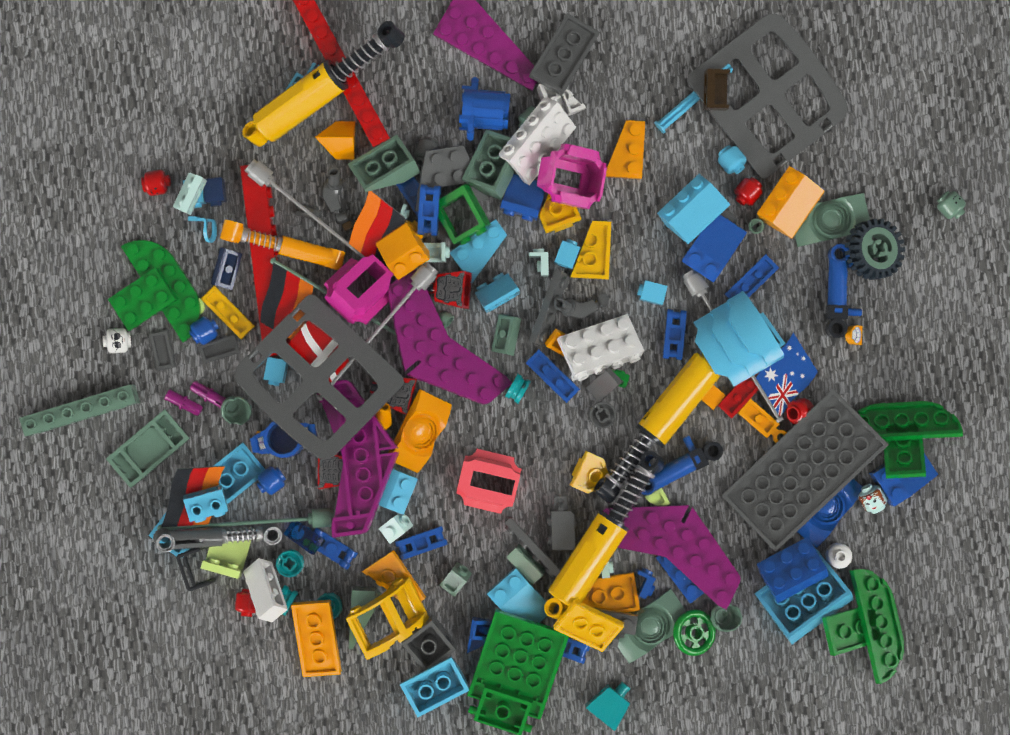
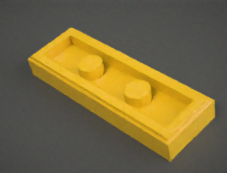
M213 286L201 298L241 340L255 327L216 286Z

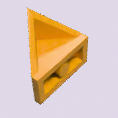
M336 121L315 136L336 160H355V121Z

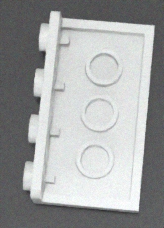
M545 97L499 152V156L510 164L524 183L530 185L539 174L541 158L549 157L552 151H557L561 144L575 130L576 126L557 101Z
M628 314L560 336L557 339L572 373V381L577 379L578 381L585 380L594 373L595 375H600L609 367L613 369L620 368L626 362L635 363L641 359L640 357L644 352Z

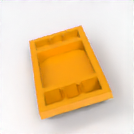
M419 389L394 439L398 449L388 451V453L399 452L396 464L416 473L424 467L432 455L434 443L438 435L446 427L452 404Z

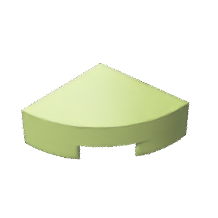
M662 488L644 496L650 503L656 506L670 505Z

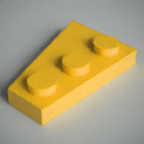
M592 221L570 278L609 279L611 222Z

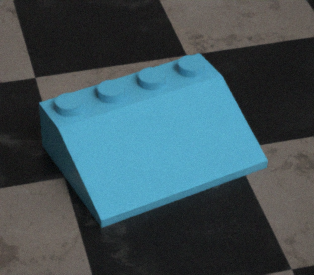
M817 549V553L828 570V577L778 604L767 585L755 593V596L791 644L823 622L822 617L835 614L854 600L852 592Z

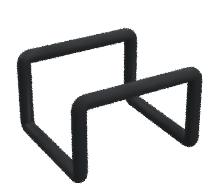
M205 547L191 549L178 554L176 557L188 591L208 586L216 581V578H212L196 584L187 559V555L201 551ZM181 557H183L193 587L189 586L180 559Z

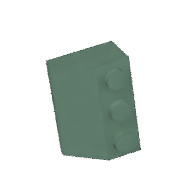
M486 129L462 180L483 194L501 200L515 173L510 164L499 156V152L511 137Z

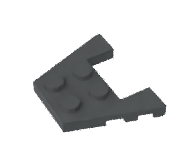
M463 145L424 151L420 184L417 191L418 196L415 204L416 212L419 211L421 184L428 187H434L435 185L445 187L466 183L462 180V177L471 160ZM470 186L478 202L489 200L488 195ZM427 195L426 200L432 201L431 195Z

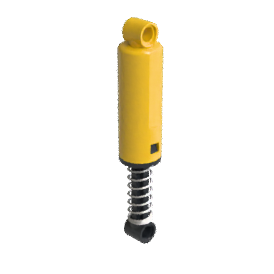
M385 21L378 28V32L372 35V40L366 39L367 43L365 45L360 44L361 48L358 50L354 48V53H348L346 59L342 57V62H336L335 64L327 59L255 112L253 115L254 121H250L244 126L242 135L257 147L263 146L268 140L275 142L348 89L349 85L346 77H352V72L358 73V68H364L365 63L370 64L371 58L376 59L377 54L382 55L383 49L388 51L390 47L397 48L400 46L405 38L404 33L392 21Z
M699 353L693 354L636 425V428L642 432L639 433L640 437L634 439L635 443L633 446L629 445L630 449L628 452L624 451L625 456L623 458L619 457L620 462L618 464L615 463L616 467L614 469H610L611 473H607L595 485L593 492L607 503L613 502L619 495L620 489L624 486V480H629L628 475L630 473L633 474L632 470L638 467L637 464L640 462L642 454L649 449L653 450L652 445L654 443L663 448L720 378L721 375L714 373L703 353L702 355Z
M646 451L642 454L640 458L641 464L637 465L638 467L635 470L636 474L630 476L632 480L630 483H626V489H622L623 493L621 496H618L619 500L613 502L615 506L613 509H609V515L602 510L598 512L549 587L548 591L554 597L547 600L544 605V611L547 616L558 620L574 599L582 602L629 531V528L624 525L625 517H629L628 513L633 511L632 507L634 504L637 505V499L642 498L640 494L642 491H646L645 487L650 485V479H654L655 474L659 473L664 467L663 458L654 451ZM655 458V464L649 466L650 460ZM559 605V611L554 613V607Z

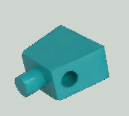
M621 681L616 689L607 684L585 704V707L615 731L630 705V702L624 696L631 688L623 681Z

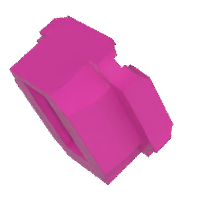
M561 144V147L557 151H552L549 157L541 158L537 186L551 195L552 202L590 209L592 203L600 202L607 171L606 163L600 160L599 152L596 150L572 144ZM556 168L581 174L579 187L574 188L554 183Z
M373 254L360 260L351 258L325 282L324 286L327 289L325 299L347 322L351 324L362 322L366 325L389 303L387 291L391 285L390 279L393 273ZM367 271L377 281L357 298L347 288L362 273Z

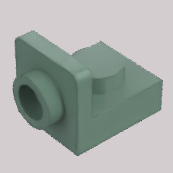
M457 562L439 586L455 597L472 573L466 566Z

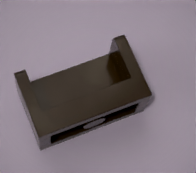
M707 69L704 71L703 110L726 111L729 109V104H727V80L730 69Z

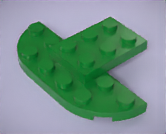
M137 240L122 245L121 248L140 278L110 297L108 301L126 329L132 331L160 311H163L183 343L191 337L189 333L191 324L200 319L201 306L195 288L169 250L155 242Z
M933 402L879 403L866 406L858 411V414L889 444L884 449L886 479L926 477L923 439L963 437L962 426L958 418L944 409V406Z
M866 569L849 570L858 607L822 617L830 655L836 656L867 646L875 683L882 684L897 672L896 668L899 661L903 659L904 639L894 596L887 582L873 571Z

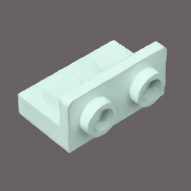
M188 173L173 207L191 215L207 180L197 174Z

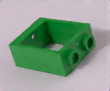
M469 184L462 185L440 199L439 219L453 244L460 243L464 245L471 241V236L475 234L479 236L487 231L486 227L491 225ZM465 197L479 224L458 236L444 208Z

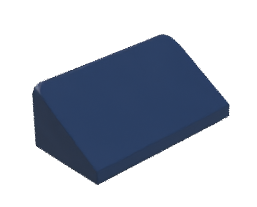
M220 248L211 285L233 290L243 253Z

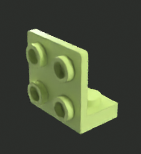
M247 540L244 542L239 541L238 543L233 541V543L228 542V544L225 543L222 546L209 547L207 557L202 561L201 569L236 579L240 578L251 540L249 542Z

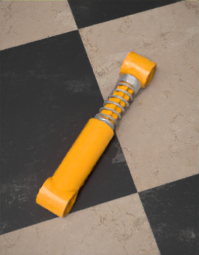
M224 220L220 235L222 240L239 243L240 241L248 242V244H257L258 247L261 245L263 248L269 247L268 249L272 248L274 251H278L280 255L322 265L334 270H339L342 267L346 253L287 236L276 238V236L272 237L271 234H261L260 231H251L250 228H244L243 224L230 220Z

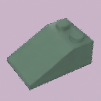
M398 135L393 136L348 163V166L365 192L404 183L420 173L414 158Z
M355 586L351 594V609L357 605L363 606L380 596L381 592H378V587ZM376 607L357 616L363 630ZM350 628L349 649H353L357 640Z

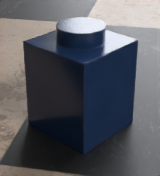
M222 177L206 179L207 182L203 188L205 203L210 204L211 207L222 206V203L227 202L224 179Z

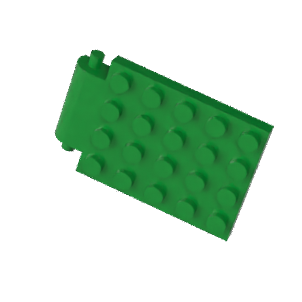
M496 609L467 696L479 700L477 707L470 705L468 713L475 715L473 721L516 735H522L523 731L530 733L532 725L526 723L527 718L530 716L541 720L569 636L554 630L553 627Z

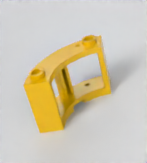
M401 577L394 580L384 593L363 606L357 605L353 607L346 617L366 660L389 650L396 640L401 643L413 634L412 631L416 627L417 629L421 628L429 619V615L410 577L405 579ZM395 594L408 618L404 624L391 600V597ZM380 605L393 632L381 640L370 644L357 616Z

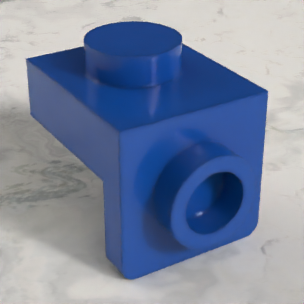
M643 567L642 570H636L637 574L645 577L638 596L646 599L647 596L652 595L655 589L653 583L656 578L652 576V571Z

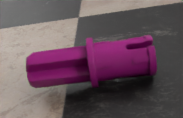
M194 381L190 387V390L204 398L205 402L209 401L221 408L223 401L226 399L216 393L213 388L209 389L197 381Z
M171 389L168 390L164 400L178 406L180 410L184 409L196 416H199L203 409L201 405L188 399V396L184 397Z

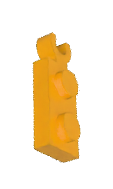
M752 399L738 412L743 419L764 437L768 438L772 435L775 443L779 441L777 439L778 434L781 433L783 436L786 434L784 430L777 429L780 423H777L772 416Z

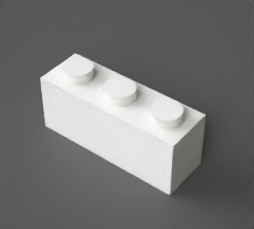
M258 558L243 573L258 619L273 622L288 608L273 563Z

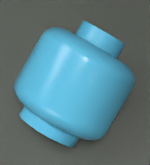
M728 145L719 152L718 163L727 174H739L744 170L746 157L737 146L731 147Z

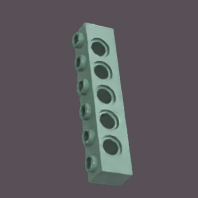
M130 384L19 419L24 436H33L138 404L140 400L136 386Z

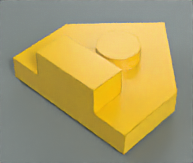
M550 194L547 195L546 201L539 213L545 233L552 231L556 233L573 226V223L581 220L577 207L552 202Z
M585 451L583 457L579 458L574 468L570 486L587 494L593 492L597 482L608 473L604 458Z

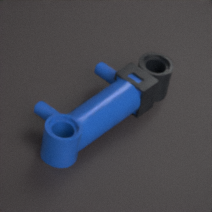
M837 244L828 251V301L825 319H831V321L826 324L825 332L827 336L833 339L841 338L847 333V324L843 320L848 319V316L862 315V309L848 308L847 306L848 268L854 264H848L847 259H849L850 255L845 256V251H849V248H846L844 244ZM836 249L842 251V259H837L835 257L834 253ZM833 324L840 326L838 334L832 331Z
M689 435L684 437L683 441L689 452L665 464L663 469L655 474L654 479H650L651 487L645 492L642 491V494H652L654 491L693 471L709 465L707 460L716 461L720 459L723 455L722 446L717 442L710 441L704 444L702 449L701 447L696 448ZM710 446H715L717 448V453L715 456H710L708 454V448Z

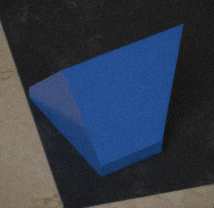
M478 617L472 618L467 653L484 646L492 620Z

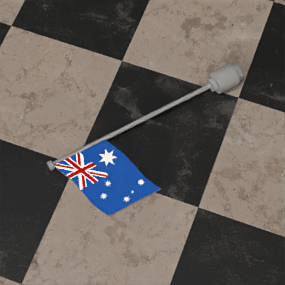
M694 269L682 276L683 282L692 297L695 295L697 298L702 297L709 310L712 311L713 307L705 296L707 293L706 289L709 286L703 276ZM792 333L789 340L781 348L784 358L760 371L756 377L755 375L751 377L777 418V423L784 420L781 415L786 410L789 402L811 383L818 372L794 333Z

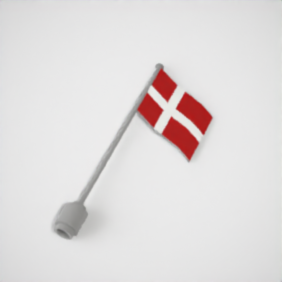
M426 262L425 265L422 264L412 275V289L368 338L367 344L374 339L416 289L419 291L423 289L425 291L436 279L438 271L432 265ZM307 321L288 343L313 367L320 366L339 346L337 342L310 321ZM353 357L350 360L348 358L329 377V382L332 386L355 361ZM320 394L317 395L319 401L324 400Z

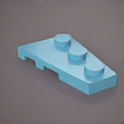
M494 220L490 223V226L486 227L487 231L479 236L473 235L470 237L471 241L464 245H459L450 252V255L462 271L472 273L471 284L507 236L497 220Z

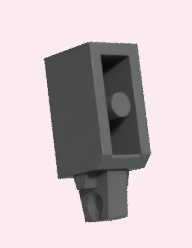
M554 496L553 510H551V515H547V526H551V534H548V546H552V550H574V513L568 510L566 496Z

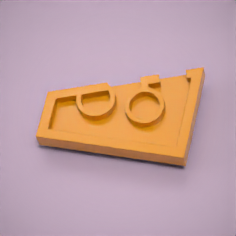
M626 120L608 164L606 177L642 179L645 121Z
M394 550L362 571L386 590L392 585L394 580L401 577L403 579L410 577L421 601L426 598Z

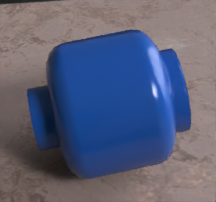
M202 317L191 324L189 333L196 344L205 345L217 337L216 330L219 327L214 319L209 320L207 317Z
M270 466L258 474L257 479L259 482L256 485L262 493L267 492L269 495H273L285 486L284 481L286 478L278 467Z

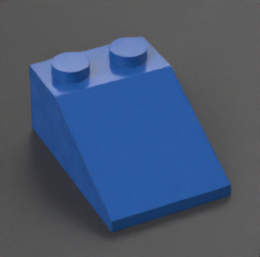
M720 214L697 236L684 255L682 262L714 283L747 232Z
M925 453L926 477L886 479L885 463L869 473L875 484L881 487L890 506L895 507L938 475Z

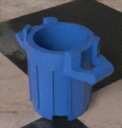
M477 77L471 79V86L462 85V89H464V93H462L463 106L462 115H459V123H462V127H459V130L467 131V140L469 141L474 139V128L508 129L510 94L504 91L478 90L479 79Z
M274 421L265 430L250 438L253 453L272 454L279 458H291L299 454L303 449L299 443L283 431ZM300 423L304 427H308V430L317 436L315 424ZM263 437L266 447L260 450L258 438Z

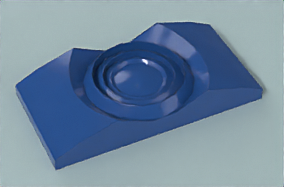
M852 479L803 525L797 533L804 538L808 537L812 545L818 548L834 530L843 515L853 506L863 486Z

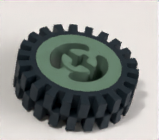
M871 219L855 225V228L849 231L851 234L847 235L846 239L850 242L845 243V247L849 248V251H845V256H851L850 259H847L848 264H854L850 268L857 270L856 274L858 276L863 275L862 278L869 280L886 278L893 275L892 273H896L898 271L897 268L903 264L900 260H904L905 256L900 253L905 252V247H900V244H903L904 240H898L901 233L900 231L894 233L897 227L895 225L890 226L891 222H884V219Z

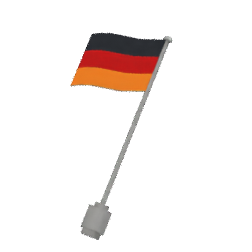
M254 159L245 169V172L248 173L247 176L262 187L264 184L266 186L271 184L361 258L369 257L373 254L387 267L376 246V242L404 224L405 217L376 193L368 191L366 203L354 224L350 241L348 242L272 181L274 179L272 176L274 172L261 161Z

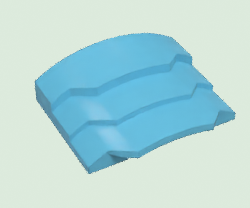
M744 291L693 322L698 330L695 338L696 344L714 373L728 377L733 387L784 358V353L774 335Z

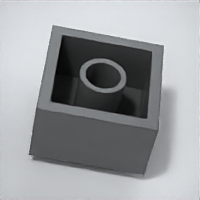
M433 614L421 628L417 629L416 627L412 631L413 634L402 641L404 648L423 671L443 661L456 651L457 647L456 641Z

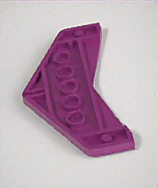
M416 269L401 279H397L389 286L387 295L391 312L412 289L413 285L411 283L413 280L411 277L417 271ZM416 289L393 315L392 318L404 372L416 361L420 363L407 374L408 376L482 405L493 401L512 384L504 374L448 336L427 289L425 291L423 289L420 291Z
M340 380L336 381L333 385L355 407L358 408L365 402L352 382ZM324 399L320 403H322L333 433H335L346 422V419ZM376 415L341 449L343 466L335 517L332 520V538L368 532L399 452L381 453V451L398 449V447Z
M689 505L632 507L633 511H629V517L624 519V525L629 528V531L618 548L666 557L711 600L727 610L741 578L693 507L685 523L681 522ZM607 508V509H604L603 511L609 515V513H610L609 509H613V508Z

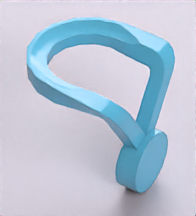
M188 216V221L204 222L203 234L206 242L212 243L215 241L217 223L214 219ZM208 222H212V235L210 238L207 234Z

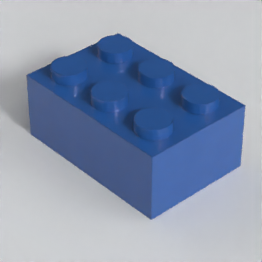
M808 537L757 563L758 571L777 604L828 577V570Z

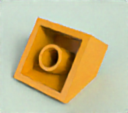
M405 222L376 242V246L387 267L398 280L430 259L428 248L408 222Z

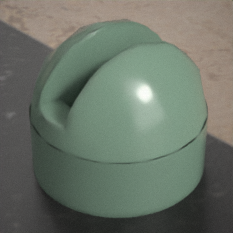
M754 218L750 221L749 230L752 233L759 234L764 230L765 224L762 219ZM760 221L762 225L754 230L753 226Z
M447 311L439 314L444 328H447L452 323L454 316Z

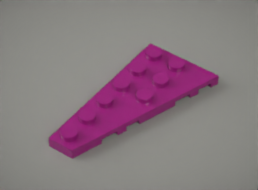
M452 0L433 35L526 89L533 91L537 81L529 77L534 68L530 60L476 0Z

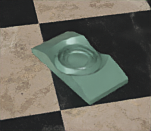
M864 193L817 203L795 234L797 247L845 237L851 234L849 231L855 228V225L870 220Z
M164 409L108 456L106 460L126 484L132 488L174 454L190 438L168 411Z
M671 588L634 613L638 615L635 635L625 634L624 638L619 637L618 648L629 664L673 636L675 622L686 610Z

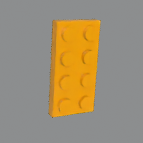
M331 600L293 602L291 608L302 676L340 675L342 669Z

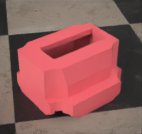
M477 449L473 455L465 456L457 494L463 498L464 505L501 514L504 508L513 507L521 468L515 465L514 457ZM473 471L515 480L512 495L470 486Z

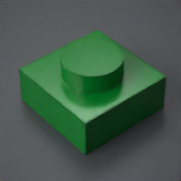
M615 370L614 373L623 381L618 386L625 388L630 375L622 370Z

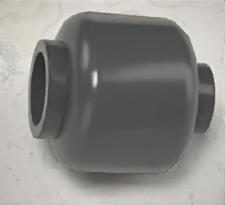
M428 137V139H421L418 142L414 151V157L419 165L422 166L424 151L441 148L438 145V141Z

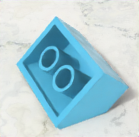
M698 174L657 214L671 231L689 244L730 204L707 179Z
M452 657L400 683L417 717L469 691L468 682Z

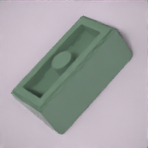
M503 314L498 315L492 352L514 356L521 318Z
M520 544L507 555V559L531 584L538 581L545 573V568L540 563L538 564Z

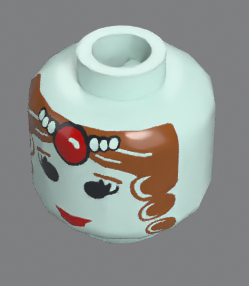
M867 484L861 488L862 491L858 498L865 511L875 514L886 507L887 498L880 486Z

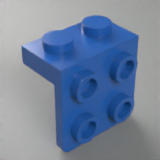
M514 174L505 191L500 210L505 215L514 216L516 214L522 216L521 219L532 222L538 218L545 192L537 186V180H533L528 185L523 182L519 175Z

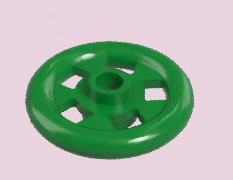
M696 609L686 611L675 622L673 628L674 642L678 649L687 655L697 656L705 653L710 649L715 640L716 629L710 620L711 617L704 611ZM696 617L697 623L690 624V618ZM704 623H706L708 630L705 632L701 626ZM682 626H686L685 635L681 634ZM695 629V635L692 636V630ZM704 638L705 642L700 646L698 641ZM686 640L692 642L691 647L685 645Z

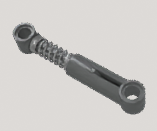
M276 523L262 524L260 527L255 526L253 529L251 527L249 529L246 527L241 529L239 527L238 530L236 528L225 530L221 527L180 530L161 528L153 535L156 548L163 553L175 549L217 547L225 543L228 544V542L233 543V541H237L238 543L239 541L244 542L246 540L248 542L253 540V542L261 541L269 545H276L282 539V531ZM270 530H275L272 536H267ZM162 538H169L166 543H160Z

